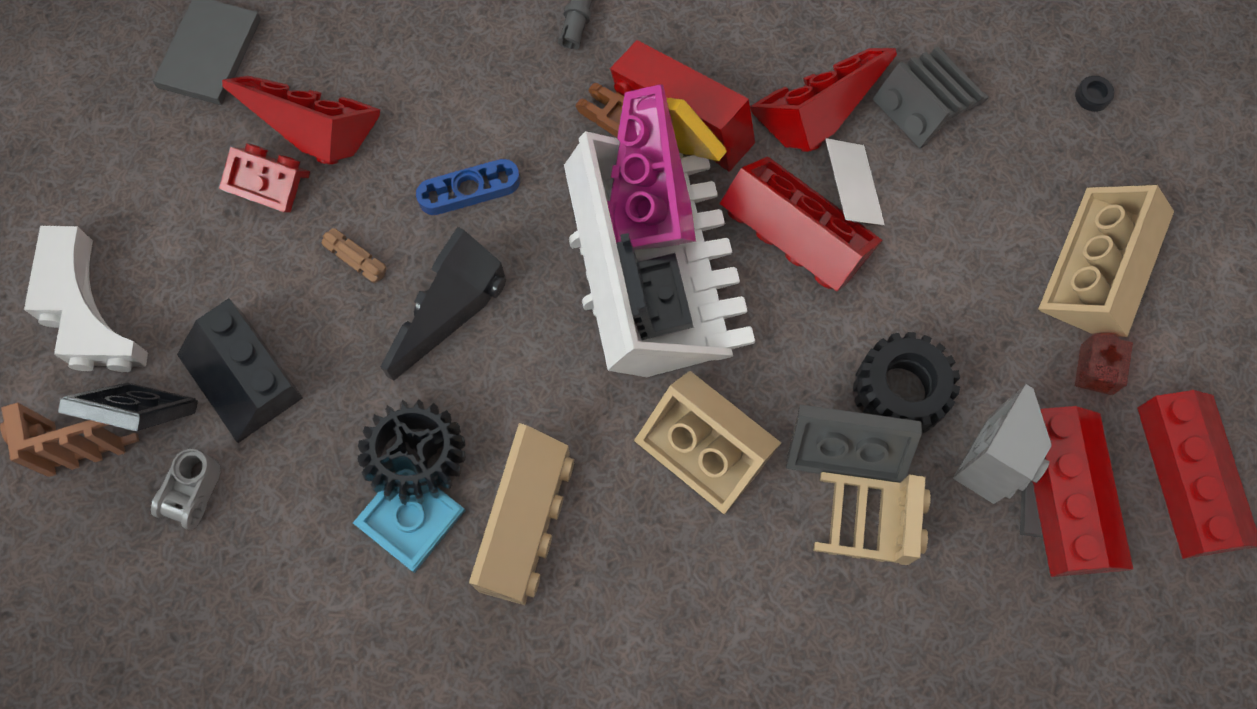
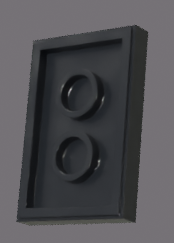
M127 382L64 396V398H60L58 413L140 431L195 414L198 400Z

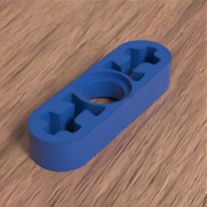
M499 159L427 179L418 186L416 198L420 208L429 215L443 214L512 194L520 184L519 171L517 166L510 160ZM505 171V174L508 176V182L501 183V180L498 179V173ZM487 175L490 188H485L482 176ZM472 180L477 182L479 185L477 191L471 195L460 193L459 186L464 181ZM451 185L455 198L450 199L447 186ZM436 191L437 195H439L438 202L431 203L430 199H428L430 196L429 192Z

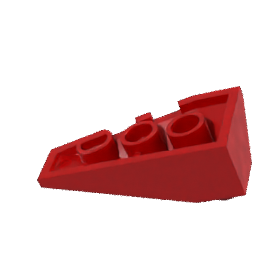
M253 76L222 80V87L301 152L316 157V160L323 164H337L340 159L354 156L380 117V109L344 97L339 98V102L320 100L321 92L313 90L308 92L300 90L289 91V85Z

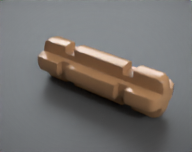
M332 228L323 235L324 238L321 242L323 247L331 253L336 251V256L358 273L363 271L362 275L369 281L377 283L385 276L386 265L377 258L372 260L373 256L351 239L345 240L346 236L339 230Z

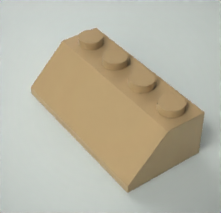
M1158 185L1093 187L1086 189L1038 308L1040 312L1093 335L1128 337L1174 213Z
M521 423L518 424L469 584L479 593L525 605L528 596L534 598L541 577V574L535 572L539 557L546 558L552 541V535L547 534L551 518L557 520L564 498L558 495L562 480L569 482L575 459L569 458L568 445Z

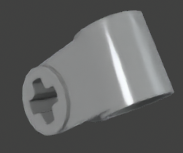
M187 449L178 453L161 488L153 499L151 514L156 518L168 517L178 521L187 530H193L197 527L221 473L217 460L196 449ZM202 461V471L198 476L192 478L191 471L193 466ZM176 504L182 505L183 508H177Z

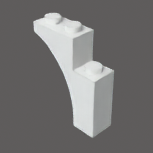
M40 226L24 310L38 319L39 324L59 328L54 355L68 363L69 368L78 371H92L94 366H107L108 369L117 372H130L132 367H146L148 352L134 341L113 332L101 317L95 305L89 280V264L93 240L78 226Z

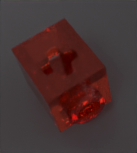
M1108 332L1094 333L1080 347L1075 386L1112 396L1126 387L1133 342L1121 340L1118 335Z

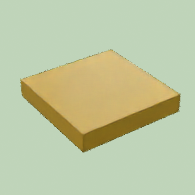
M666 97L679 153L720 161L727 152L723 144L685 100Z

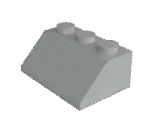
M1025 384L988 417L953 477L954 480L993 504L1004 497L1010 499L1017 489L1023 491L1030 481L1038 482L1049 466L1050 461L1046 460L1045 456L1052 444L1032 387Z

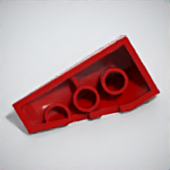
M869 48L834 64V71L818 75L812 74L803 78L806 84L803 87L791 91L787 87H783L751 105V112L784 147L799 148L803 152L818 149L825 138L835 134L897 56L896 48Z

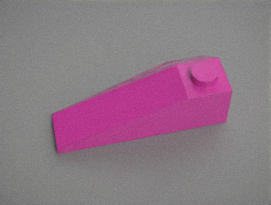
M660 84L625 92L617 137L620 143L616 165L612 167L611 178L614 179L610 201H607L616 242L622 241L620 235L628 233L634 250L663 248L696 242L691 202L664 86Z

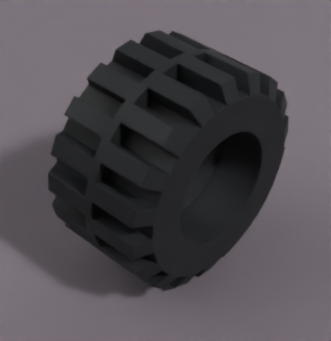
M907 332L903 338H901L899 333L891 334L887 341L884 338L878 341L874 348L870 349L855 374L857 378L853 383V392H858L854 399L857 407L863 405L865 409L862 413L921 421L923 434L932 426L934 427L956 403L954 399L959 395L960 386L955 385V383L960 379L959 370L951 369L956 363L952 355L944 356L943 351L946 348L941 343L936 347L930 344L932 338L924 335L920 340L916 339V332ZM891 369H905L914 373L924 386V400L909 402L897 397L887 384L886 372Z

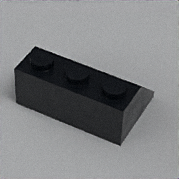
M230 298L195 321L177 353V356L238 443L303 399L248 319Z

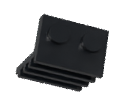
M629 234L620 235L622 241L616 242L632 316L638 333H640L641 340L694 328L676 254L672 253L638 262Z

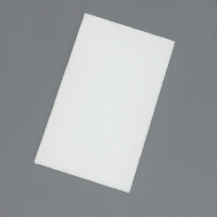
M825 138L845 220L885 225L864 145Z

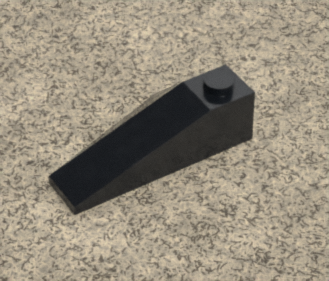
M460 227L456 228L431 268L437 274L429 290L425 292L419 291L414 301L417 304L414 309L415 317L412 323L407 321L401 326L380 366L386 376L393 381L483 309L491 297L497 298L505 286L506 279L504 278L505 274L502 263Z

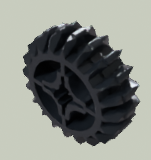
M419 399L415 403L414 408H409L407 402L402 400L400 410L394 411L392 407L387 405L385 409L386 417L383 418L374 414L372 420L376 427L364 426L363 433L366 439L359 440L358 448L362 454L358 455L357 459L360 467L364 468L362 475L365 481H372L371 487L374 492L378 493L384 490V496L389 501L399 493L400 502L404 505L407 504L410 496L415 495L417 502L422 504L424 502L423 494L430 492L432 497L438 498L439 491L437 487L439 485L450 489L452 481L449 476L460 477L461 468L458 464L463 463L466 459L465 452L461 450L466 444L464 437L459 435L461 432L460 425L457 422H451V414L447 410L439 414L438 406L435 403L425 410L423 402ZM410 429H424V430H423V431H420V432H414V431H412V430H410ZM396 435L397 440L395 444L386 450L387 454L382 456L386 444ZM405 442L408 443L411 449L415 448L419 462L413 454H408ZM444 446L438 461L431 468H428V460L437 454V449ZM408 469L414 471L416 475L405 476L395 473Z

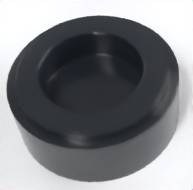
M1089 76L1079 84L1075 97L1082 108L1098 112L1104 110L1113 100L1114 88L1104 77Z

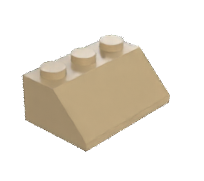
M691 371L669 386L634 440L724 515L781 444L779 440Z

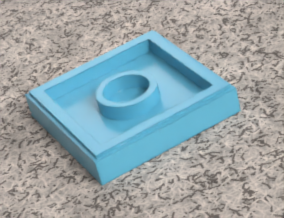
M408 469L395 473L405 476L416 475L414 471ZM439 488L438 498L432 497L431 493L427 492L423 494L424 502L420 504L417 502L415 495H412L406 505L400 502L399 493L389 501L385 498L383 490L377 493L353 524L415 573L466 510Z

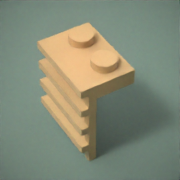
M821 472L820 481L835 483L829 544L815 542L813 551L831 555L852 556V558L873 559L880 562H894L901 565L911 564L920 558V554L926 552L928 532L926 529H922L923 513L927 514L930 506V490L925 489V477L908 475L901 483ZM844 485L858 486L853 547L839 545ZM868 488L881 490L877 551L863 549Z

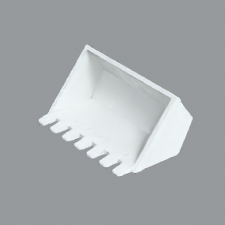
M585 131L579 137L580 143L564 164L578 231L570 235L569 242L572 249L580 247V253L584 257L591 293L583 298L582 304L584 310L592 309L594 316L597 318L608 371L650 377L711 360L733 357L732 349L754 344L755 338L750 326L727 331L724 319L747 313L744 297L719 301L717 289L739 284L740 279L737 268L730 267L712 271L709 261L731 255L730 241L728 238L705 242L702 231L724 226L725 221L722 210L717 209L697 213L695 203L718 196L715 183L709 181L690 185L688 175L709 170L711 168L709 159L695 155L683 157V153H679L691 202L696 242L634 251L638 262L672 253L676 254L694 328L641 340L640 333H638L632 316L607 201H610L614 179L611 178L612 167L616 165L620 141L617 138Z

